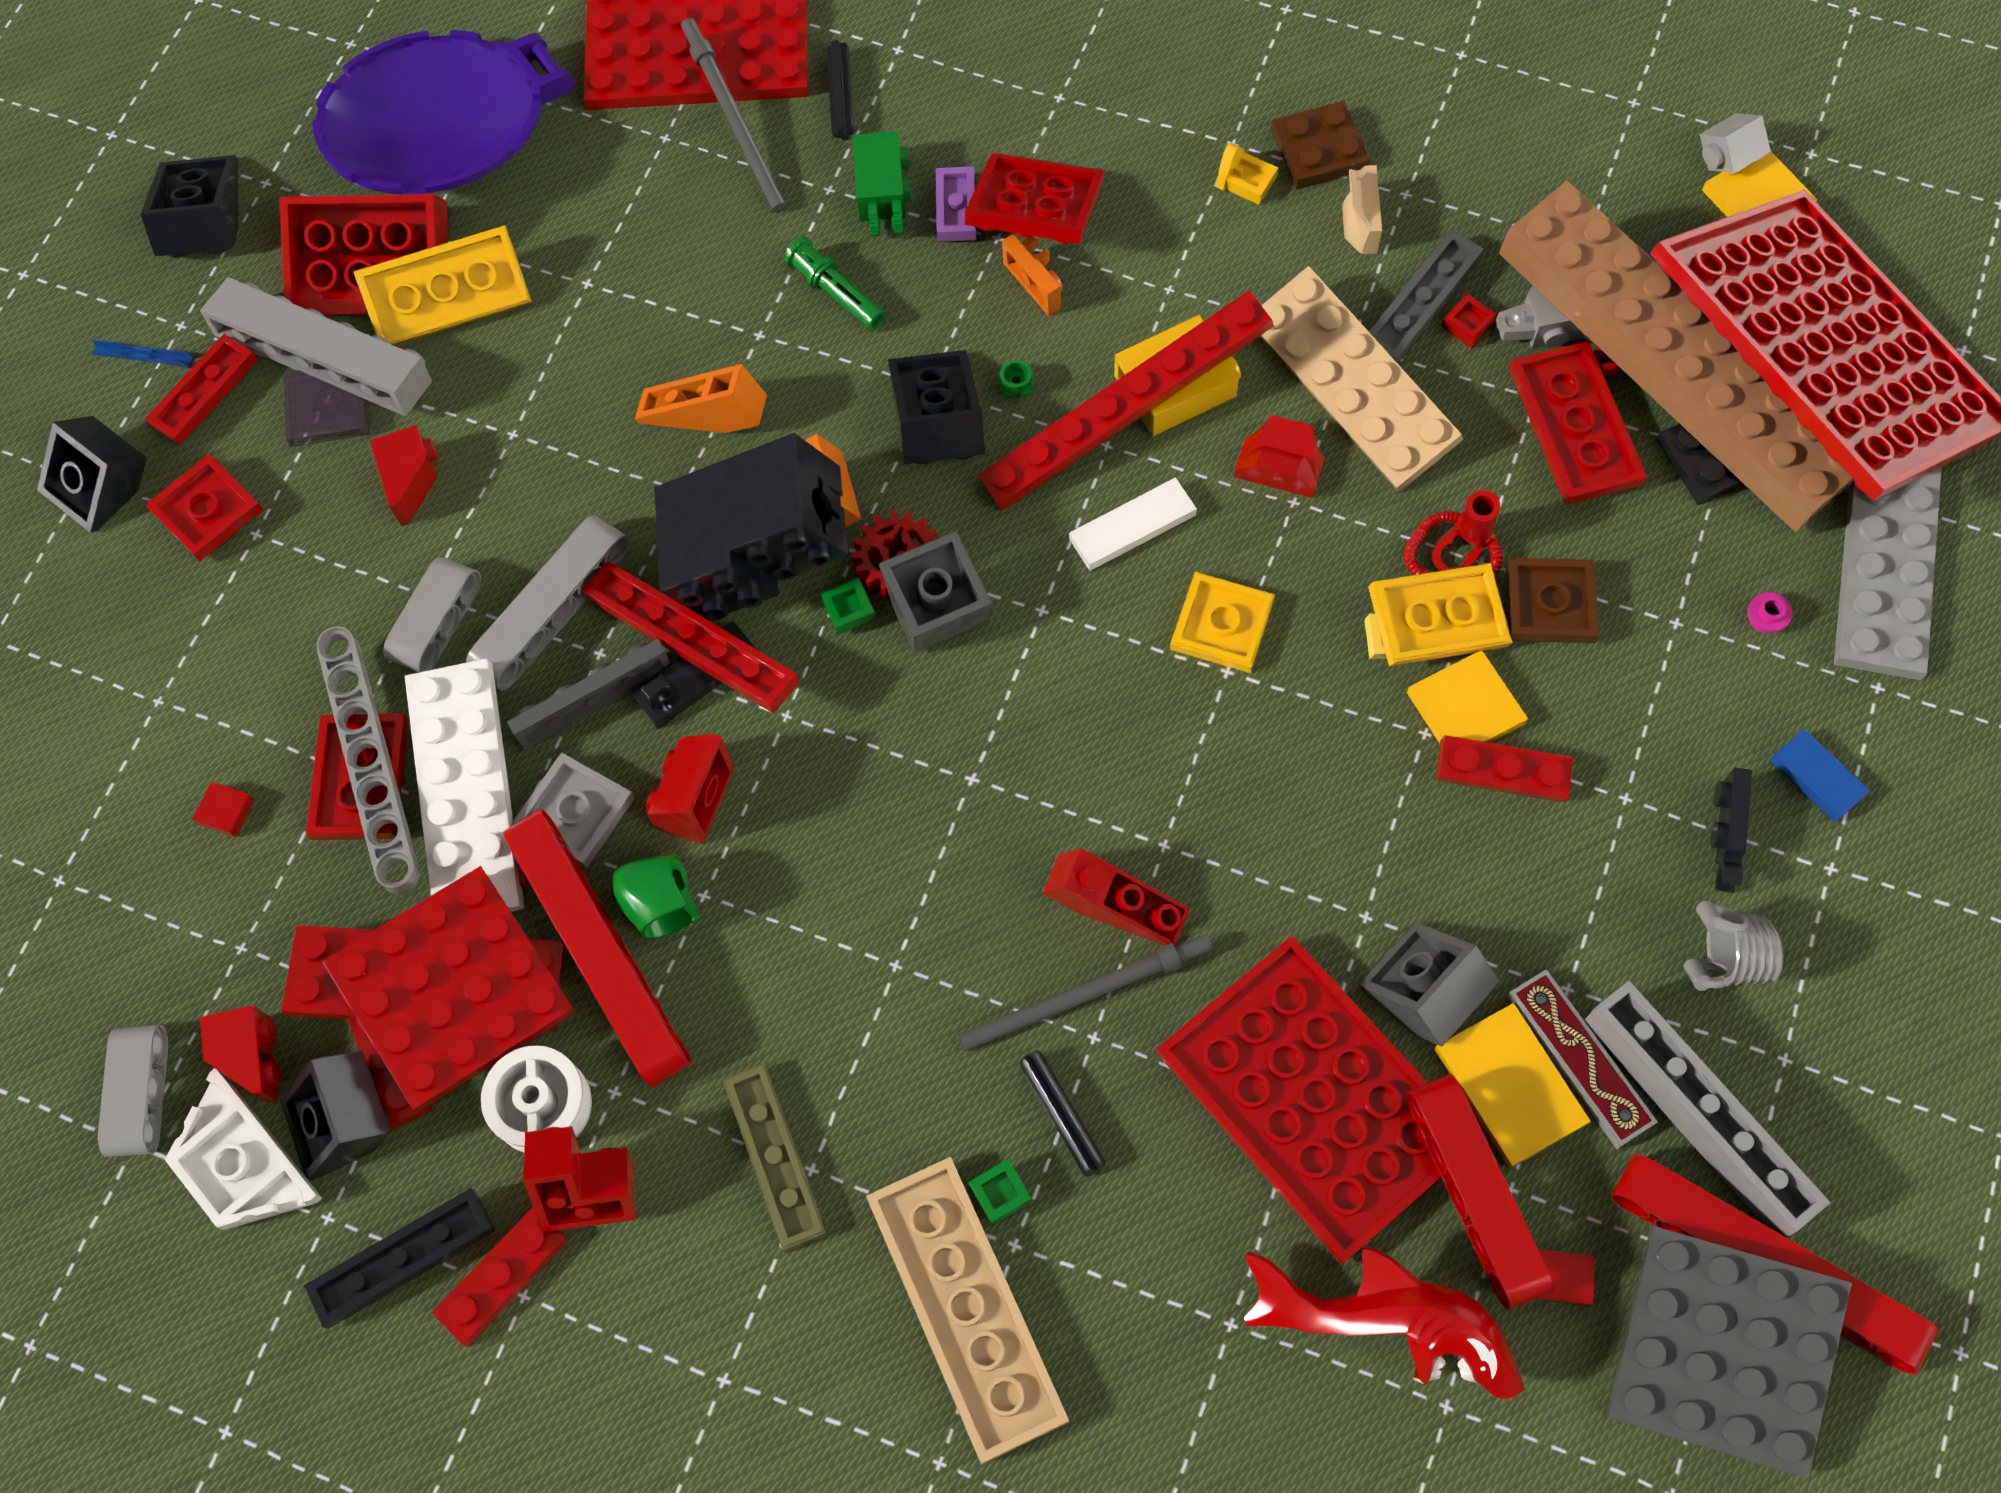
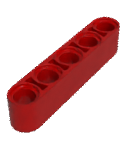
M1447 1074L1406 1092V1099L1412 1116L1502 1306L1510 1311L1553 1292V1283L1549 1271L1457 1079L1452 1074Z

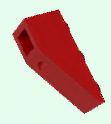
M1082 848L1058 855L1042 893L1079 914L1164 946L1170 943L1174 947L1177 945L1190 908Z

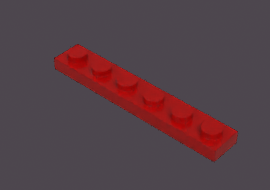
M607 561L582 589L588 601L652 640L658 639L665 648L772 713L779 708L800 683L797 673L610 561Z

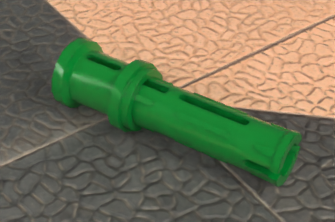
M802 236L789 246L784 256V263L791 269L796 268L807 277V283L812 288H822L843 308L864 324L870 332L877 330L883 324L887 316L886 311L879 308L856 286L837 271L835 261L829 256H822L814 249L813 242L809 238Z

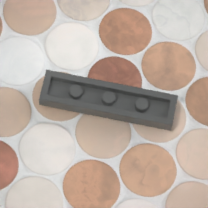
M1453 230L1448 232L1369 330V333L1397 363H1399L1482 258L1484 248Z
M658 639L650 643H641L633 647L628 655L612 664L600 665L592 671L590 676L583 680L560 687L552 697L545 701L522 708L507 723L525 751L637 689L671 665Z

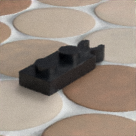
M1734 767L1724 781L1718 782L1715 789L1714 806L1720 807L1719 822L1716 821L1712 828L1710 845L1712 848H1717L1715 864H1718L1715 878V890L1734 893L1735 886H1740L1742 883V856L1746 853L1752 770Z

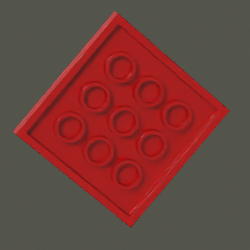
M481 866L322 961L415 1113L423 1110L497 1063L508 1053L519 1049L575 1013L572 1005Z

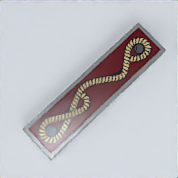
M1547 969L1508 993L1507 998L1511 1003L1515 1004L1540 1044L1616 1149H1619L1658 1123Z

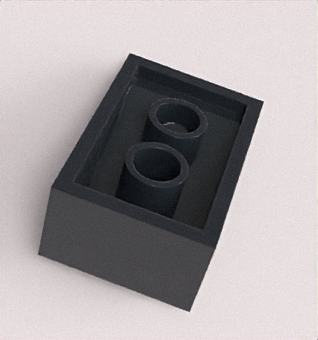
M236 155L160 162L140 214L155 257L168 255L171 258H180L194 252L207 251L210 254H219L228 249H233L238 232V160Z
M966 350L888 359L904 464H928L935 460L951 458L968 459L975 455L985 454L982 410Z

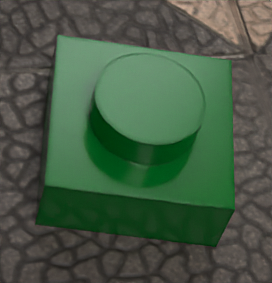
M859 578L821 593L822 601L838 635L876 619L875 611Z
M1009 1159L1004 1160L968 1182L991 1225L996 1224L1032 1202V1198Z

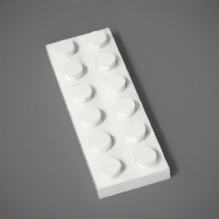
M486 658L405 675L431 895L481 866L510 911L525 909L522 887L519 883V863L503 836V831L514 824L512 823L513 816L492 662Z

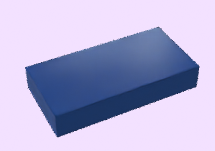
M1805 729L1769 760L1834 822H1837L1870 792L1864 784Z

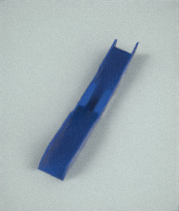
M92 340L96 345L95 349L91 352L93 355L147 361L190 368L193 360L191 354L166 349L157 350L128 346L123 343Z

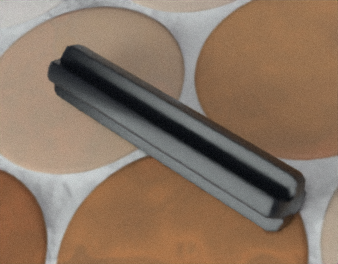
M834 40L827 47L831 131L835 138L848 140L850 135L854 133L849 47L846 43Z
M1037 1050L1029 1053L1020 1060L1021 1069L1083 1175L1088 1177L1096 1174L1105 1167L1103 1156L1042 1052Z

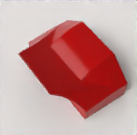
M1271 415L1256 433L1246 437L1234 477L1313 498L1325 460L1317 446L1314 426Z

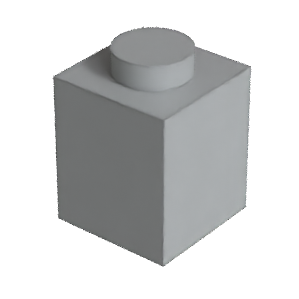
M1735 113L1699 134L1703 147V159L1710 171L1734 174L1771 152L1762 115Z

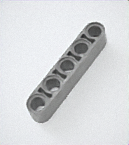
M597 515L587 517L474 644L468 653L466 663L487 658L493 664L495 687L500 691L511 687L585 603L587 599L582 592L583 587L607 561L617 566L623 559L629 548V537Z

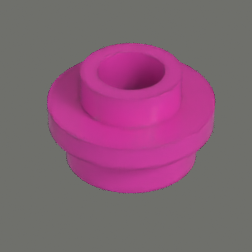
M1773 592L1758 594L1748 606L1750 624L1754 629L1765 634L1784 630L1791 622L1793 615L1792 607L1787 599ZM1765 607L1773 609L1777 615L1769 614Z

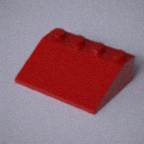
M434 194L279 197L284 297L299 307L307 310L312 308L323 315H369L354 271L439 246L449 241L447 200Z

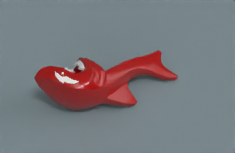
M1372 1247L1363 1248V1280L1357 1294L1335 1298H1318L1298 1288L1270 1259L1255 1252H1248L1244 1256L1259 1286V1297L1244 1316L1247 1326H1275L1294 1328L1307 1333L1349 1336L1406 1334L1416 1366L1415 1375L1412 1377L1414 1381L1427 1385L1429 1381L1440 1379L1441 1368L1446 1364L1443 1355L1448 1353L1462 1357L1457 1365L1460 1368V1374L1463 1379L1479 1384L1494 1397L1503 1399L1515 1398L1525 1390L1521 1374L1507 1340L1498 1323L1481 1303L1463 1291L1438 1283L1421 1281L1395 1259Z

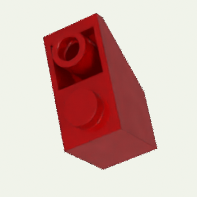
M254 1005L200 1017L203 1060L265 1102H277L276 1087L281 1085V1071L277 1061L273 1058L272 1044L277 1042V1029L274 1020Z

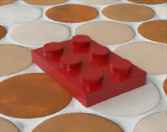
M404 713L378 714L401 798L409 719ZM352 714L347 721V728L352 730L360 729L366 724L368 714ZM320 715L306 836L311 840H363L365 836L334 715ZM368 748L363 750L357 757V765L360 767L372 765L378 757L377 749ZM382 785L372 788L367 794V803L370 805L382 803L387 797L388 788ZM392 823L385 824L378 830L376 839H394L397 836V825Z

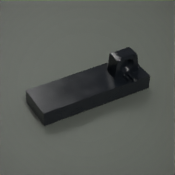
M731 621L722 628L755 648L734 621ZM680 657L656 674L651 680L632 691L631 695L654 726L659 729L721 685L722 682Z

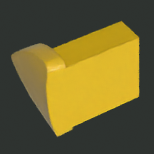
M1228 143L1221 160L1216 188L1222 191L1227 190L1260 205L1277 178L1278 167L1245 153L1244 148L1238 145Z

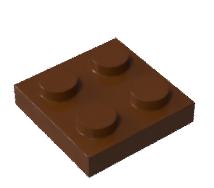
M1345 101L1272 120L1271 131L1296 189L1349 175L1350 169L1361 170L1364 166L1370 165L1371 159Z
M1508 559L1506 564L1508 624L1512 641L1595 643L1597 641L1599 632L1594 560Z

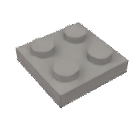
M561 752L512 823L515 824L537 809L543 808L554 821L578 864L588 868L635 797L628 789Z

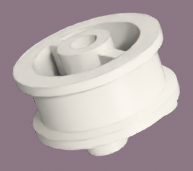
M545 1046L522 1047L505 1055L488 1073L481 1093L482 1113L490 1129L511 1147L523 1153L525 1132L539 1131L548 1127L562 1128L572 1126L577 1138L588 1122L592 1107L590 1087L582 1072L561 1052Z

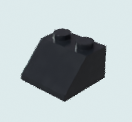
M94 416L56 421L52 423L37 491L90 533L97 532L138 492L147 457Z
M363 1051L310 1060L280 1099L304 1175L308 1181L316 1180L374 1152L391 1133L389 1113L380 1103L375 1088V1073L367 1065Z

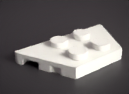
M214 1068L206 1079L210 1084L198 1107L192 1106L184 1121L182 1134L175 1139L165 1158V1161L214 1225L219 1229L227 1230L318 1203L322 1199L320 1194L227 1077Z

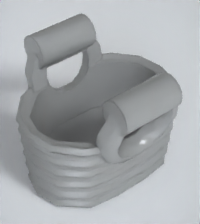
M1702 901L1697 905L1696 912L1707 928L1708 958L1701 960L1692 958L1684 964V970L1697 990L1720 989L1731 984L1735 986L1749 983L1752 985L1756 983L1761 985L1764 983L1771 984L1779 978L1784 957L1782 940L1772 923L1763 914L1759 916L1755 913H1739L1722 905L1713 904L1710 901ZM1708 970H1720L1726 974L1711 977Z

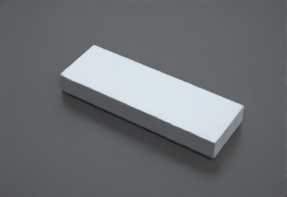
M1175 477L1069 533V540L1089 571L1196 516L1197 508Z

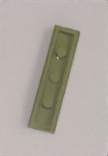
M763 1063L723 1079L783 1252L786 1253L828 1236L767 1065Z

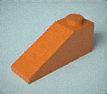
M742 364L645 388L635 420L639 424L730 433L759 426L767 394Z

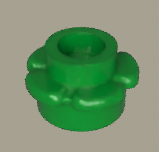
M1022 360L1008 361L1002 366L997 375V385L1001 387V392L1007 397H1025L1034 389L1035 372ZM1019 379L1020 382L1014 383L1013 380Z

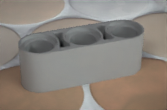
M443 556L434 559L388 634L383 648L384 657L418 673L432 670L479 590L481 583L480 572Z
M162 1025L117 1027L112 1029L109 1034L98 1127V1145L104 1157L154 1154L159 1146L168 1058V1036Z

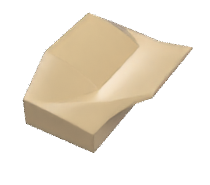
M1377 165L1364 166L1361 170H1349L1350 193L1342 205L1344 237L1359 253L1377 254L1382 234Z

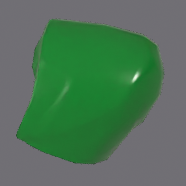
M676 853L642 858L624 864L613 872L611 881L612 897L622 915L633 925L641 937L646 939L663 937L700 919L688 892L686 869Z

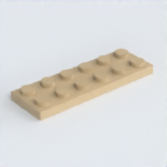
M1309 266L1262 305L1272 318L1274 324L1273 328L1261 335L1263 340L1398 492L1402 491L1464 440L1458 429Z
M948 1157L866 1195L980 1463L983 1465L1069 1423L1066 1412L952 1158Z

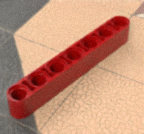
M539 808L503 831V836L644 1081L651 1088H654L692 1064L686 1047L563 836L543 808Z
M1632 1155L1611 1195L1612 1200L1616 1204L1652 1226L1851 1282V1290L1840 1336L1898 1370L1912 1375L1919 1374L1939 1331L1937 1326L1931 1321L1661 1164L1641 1155Z

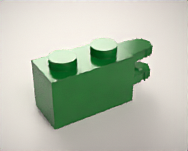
M898 131L852 135L856 200L860 222L869 221L871 237L880 236V220L892 219V229L895 231V235L904 234L905 202L912 201L910 178H903V170H910L908 146L900 147Z

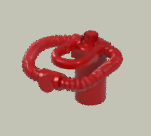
M1478 490L1469 495L1463 513L1459 514L1458 511L1454 513L1453 510L1450 512L1445 510L1444 512L1434 513V515H1430L1422 521V524L1418 525L1411 538L1408 539L1409 542H1407L1404 550V562L1411 574L1432 573L1429 569H1424L1419 565L1416 559V552L1424 536L1427 535L1426 533H1429V530L1441 524V522L1449 521L1456 523L1455 527L1435 545L1432 551V562L1436 570L1445 571L1470 567L1483 549L1488 547L1490 549L1489 552H1491L1490 562L1494 577L1497 578L1502 568V559L1504 558L1502 555L1503 551L1501 550L1502 546L1497 541V535L1493 533L1500 511L1498 497L1488 490ZM1459 535L1473 545L1474 548L1471 553L1466 554V560L1462 565L1455 568L1448 567L1440 558L1441 552L1446 546L1451 547L1453 540Z

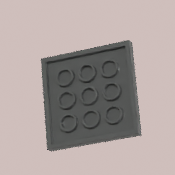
M1651 1225L1606 1416L1617 1421L1809 1479L1852 1283Z

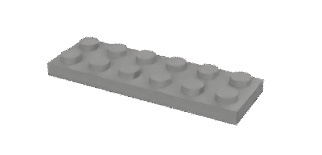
M1942 467L1875 501L1856 486L1854 480L1849 484L1834 665L1920 681L1927 675Z

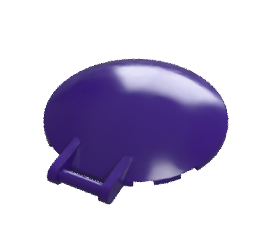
M451 30L450 36L430 37L428 31L411 33L369 48L342 67L344 74L335 83L328 82L316 102L318 113L316 120L312 122L313 134L317 147L328 165L340 176L356 185L391 194H424L448 190L489 174L513 157L526 143L535 129L540 116L541 105L571 92L574 88L575 80L567 70L560 68L547 51L546 42L537 33H531L508 44L501 40L496 43L486 41L481 38L480 33L464 30ZM536 60L546 72V75L540 77L529 62Z

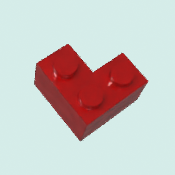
M572 1126L562 1128L548 1127L539 1131L525 1132L523 1181L543 1232L636 1220L635 1171L628 1147L602 1148L598 1151L581 1153Z

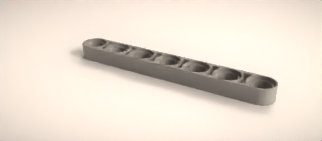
M339 626L331 627L319 636L316 643L317 653L373 871L377 881L387 891L394 894H404L412 890L418 883L420 869L361 647L349 630ZM340 639L349 641L348 649L344 654L336 657L328 655L329 647L333 642ZM348 675L358 676V684L354 690L348 693L338 692V684L342 678ZM359 711L368 713V720L363 727L356 730L347 728V721L352 714ZM368 748L377 749L378 757L372 765L368 767L357 765V757L363 750ZM381 785L388 788L387 797L382 803L377 805L367 803L366 797L372 788ZM385 824H396L398 827L397 836L389 843H378L376 840L378 830ZM397 862L407 863L408 873L403 880L395 883L387 881L386 873L391 865Z

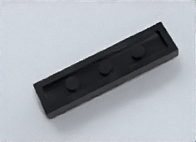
M470 1188L303 1285L321 1326L330 1329L496 1230L477 1192Z

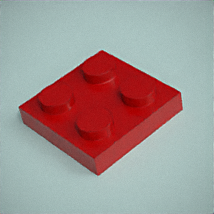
M210 454L206 455L145 504L155 517L199 562L263 511L259 503Z

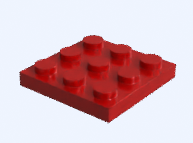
M992 152L965 210L964 225L975 226L984 231L999 230L1016 233L1021 237L1035 236L1053 239L1062 244H1080L1103 185L1104 170Z

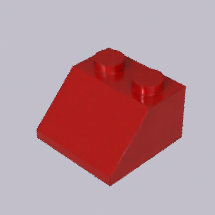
M707 734L680 737L675 750H670L667 753L663 763L662 771L664 776L659 788L652 789L646 803L647 815L655 829L703 844L735 769L721 736Z

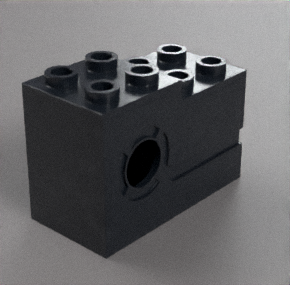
M791 433L654 487L660 592L676 600L679 604L685 605L699 613L706 619L719 620L727 617L728 613L742 608L757 607L763 601L779 596L778 580L792 579L800 572L814 567H826L832 561L848 556L844 508L841 507L840 496H843L840 466L796 433Z

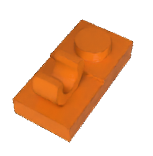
M1012 234L1002 240L1003 264L1043 311L1050 316L1061 309V291L1063 290L1062 283L1053 270L1047 271L1044 267L1050 261V251L1044 249L1040 253H1032L1031 251L1038 247V237H1027L1021 243Z

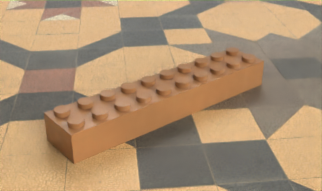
M1567 180L1509 228L1499 254L1795 533L1854 480L1837 461L1827 454L1825 447L1818 439L1799 423L1797 416L1782 399L1776 397L1771 392L1769 385L1754 368L1748 366L1743 361L1741 354L1727 338L1716 331L1714 324L1699 307H1696L1689 301L1687 294L1671 277L1666 275L1649 255Z

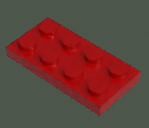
M1589 341L1511 360L1509 371L1565 505L1644 485L1647 475Z

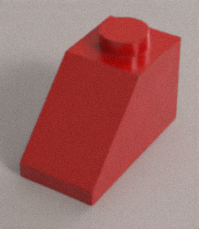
M417 425L370 440L388 505L401 526L411 522L438 478L433 463L439 460L437 449L431 437L424 439Z

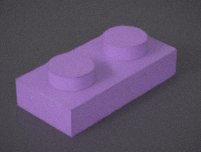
M974 166L936 168L938 242L976 240V227L964 225L965 210L975 190Z

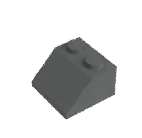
M956 531L879 563L896 616L914 653L990 621L992 603Z
M1415 922L1362 980L1359 987L1411 1033L1442 1047L1500 981L1476 945Z

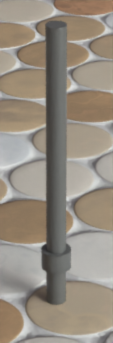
M694 18L685 19L681 23V27L691 45L689 51L695 64L702 67L772 211L780 212L784 210L787 205L715 62L716 53L710 41L703 38Z
M1204 934L1175 947L1172 943L1155 950V955L959 1034L958 1037L965 1052L1161 971L1165 975L1182 968L1181 963L1213 951L1212 944L1207 934Z

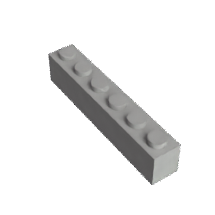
M227 277L200 310L214 336L220 338L223 334H226L254 353L403 416H407L432 383L425 366V360L416 351L408 348L403 350L393 346L378 335L369 336L357 331L347 322L338 323L326 318L315 309L309 308L307 310L299 307L284 296L277 295L275 297L250 282L244 284Z
M1627 981L1596 1006L1585 1018V1023L1598 1040L1762 1224L1788 1237L1800 1230L1831 1203L1630 981Z

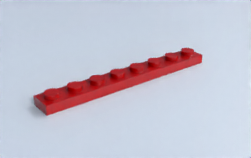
M1248 290L978 474L980 480L1001 511L1005 510L1273 328L1272 318L1252 292Z

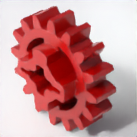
M894 510L890 511L889 520L883 521L878 515L874 516L875 526L871 528L863 524L861 526L863 538H854L853 540L856 552L851 553L853 565L857 567V578L860 580L866 579L867 589L870 592L878 586L881 587L883 598H887L889 593L882 573L872 565L870 559L874 560V564L879 566V563L915 549L920 544L924 545L938 539L935 529L928 530L925 518H921L914 523L912 512L907 511L903 519H897ZM912 538L916 539L920 544L913 543Z

